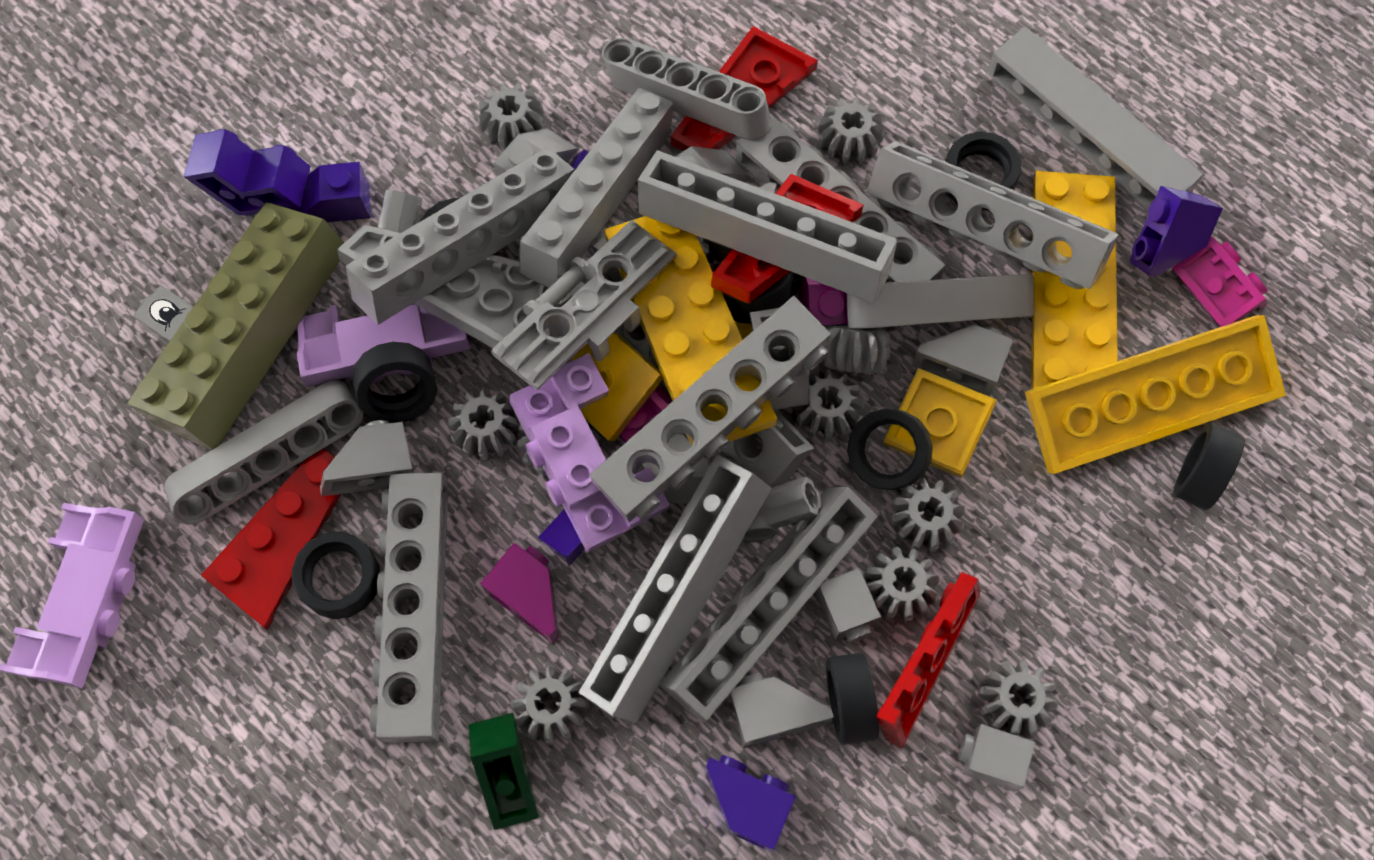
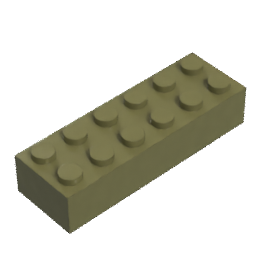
M265 202L239 242L233 247L230 255L215 277L211 279L195 306L187 314L168 345L165 346L144 380L140 382L127 404L154 425L167 432L210 450L218 447L340 262L337 249L344 244V241L322 218Z

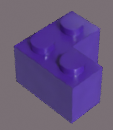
M217 129L212 132L195 135L183 177L235 214L249 216L256 215L265 202L288 209L300 208L311 166L297 156L293 149L285 145L252 150L239 140L235 133L226 129Z

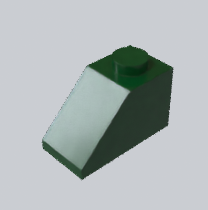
M509 713L468 724L470 758L494 830L539 818L524 747L514 714Z

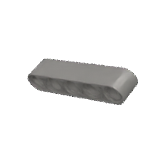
M628 38L613 39L602 50V58L611 82L621 91L633 95L640 87L673 101V111L744 139H759L770 131L772 124L766 95L758 86Z
M1034 274L887 282L884 284L875 303L847 293L848 328H875L1035 316Z
M339 380L323 383L170 475L164 484V492L175 519L187 525L200 523L357 428L363 420L364 412L359 408L357 399L349 386Z

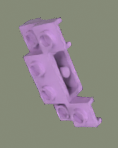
M335 304L330 306L329 311L304 316L297 326V359L300 377L307 387L348 377L353 384L352 376L355 363L364 352L383 343L392 341L410 343L422 349L430 358L432 365V358L471 349L467 333L421 307L419 310L416 304L408 306L379 325L368 315L341 321L340 312ZM405 370L389 371L375 378L372 383L381 380L383 376L396 373L405 375L414 373Z
M589 353L566 363L538 391L529 385L510 394V404L530 441L525 444L527 453L536 468L543 466L549 478V481L545 482L547 492L556 507L561 504L563 505L587 554L612 542L644 521L668 510L670 506L664 493H662L658 497L661 501L660 505L643 520L636 516L631 522H628L593 484L589 474L599 467L606 458L580 410L608 396L609 390ZM650 467L634 474V477L641 482H650L655 479Z
M63 503L61 509L65 511L56 537H50L48 543L55 548L64 549L66 552L37 625V629L43 632L15 627L13 633L17 635L7 664L1 663L0 671L83 689L98 647L106 649L109 638L116 633L120 622L119 610L123 599L134 585V569L136 565L129 560L144 519L133 511L114 507L95 508Z

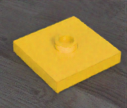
M616 331L607 338L610 352L601 362H597L593 358V351L588 344H585L569 361L571 362L589 353L609 390L608 396L580 410L585 420L608 441H615L663 380L660 370Z
M918 368L898 410L906 411L920 419L929 431L933 446L930 465L963 478L997 404V399ZM891 424L883 441L884 445L914 458L916 447L913 437L903 427Z

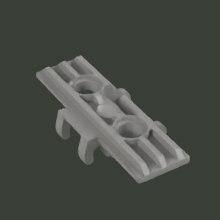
M631 220L588 261L581 257H575L569 263L570 269L535 301L529 300L523 305V311L527 317L491 350V354L537 391L585 344L591 347L593 358L597 362H601L610 352L607 338L623 323L624 327L629 332H632L641 322L639 306L631 300L676 258L677 253ZM617 267L625 271L627 277L620 282H611L605 279L604 274L609 268ZM580 282L585 284L562 307H554ZM560 335V336H563V337L553 338V337H550V336Z

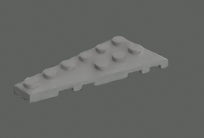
M364 225L337 249L339 261L348 265L400 233ZM491 255L414 304L494 348L527 317L523 311V305L529 300L535 301L549 287L520 275V261ZM580 282L554 307H562L585 284ZM553 335V336H550V337L560 338V337H563V336Z

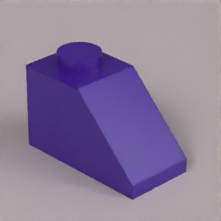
M360 162L319 165L308 175L301 207L291 210L322 218L327 223L369 219L370 188Z

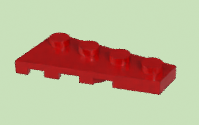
M752 26L719 72L761 88L766 95L768 108H770L817 69L818 60ZM685 116L670 136V144L681 151H685L691 146L719 150L736 135Z
M793 174L788 176L775 193L853 223L862 216L863 204ZM732 249L712 274L711 287L749 304L790 271Z
M324 448L303 461L201 574L205 580L266 630L270 627L283 597H286L292 586V567L297 554L308 541L317 537L324 522L328 520L341 494L321 496L320 494L323 472L335 458Z
M961 572L955 584L949 583L945 588L940 600L941 608L934 620L929 621L926 625L918 647L876 716L885 739L903 749L980 596L979 579L964 572Z

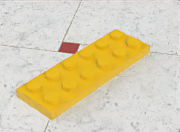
M1035 171L1033 176L1034 199L1116 233L1115 176ZM1060 240L1056 241L1057 251L1062 256L1072 257V249L1069 244ZM1116 243L1100 279L1090 289L1085 287L1083 289L1072 288L1061 282L1060 276L1048 271L1036 272L1032 270V274H1034L1035 316H1032L1031 390L1117 362Z
M643 216L633 221L677 253L676 258L631 300L639 306L640 324L672 401H674L742 341V337L722 292L711 287L713 272L697 236L653 218ZM628 222L604 229L606 242L616 235ZM618 268L622 280H624L627 277V274L625 273V271ZM742 375L735 382L738 388L743 391H753L760 386L759 380L752 375ZM769 399L759 407L763 412L756 421L744 430L738 426L726 436L729 442L776 426L777 416ZM719 404L707 405L702 411V415L709 421H720L727 414L726 409ZM686 434L692 446L694 441L688 434Z
M1255 315L1026 391L1025 396L1047 472L1056 474L1284 397L1286 393L1265 315Z

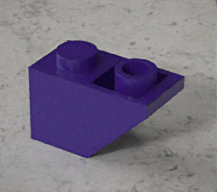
M1160 186L1156 198L1149 207L1148 217L1141 234L1133 245L1129 261L1148 276H1159L1207 246L1223 208L1202 195Z
M722 755L720 761L710 757L706 764V772L729 833L772 853L796 797L787 792L789 785L767 774H764L762 780L745 773L747 766L731 757Z

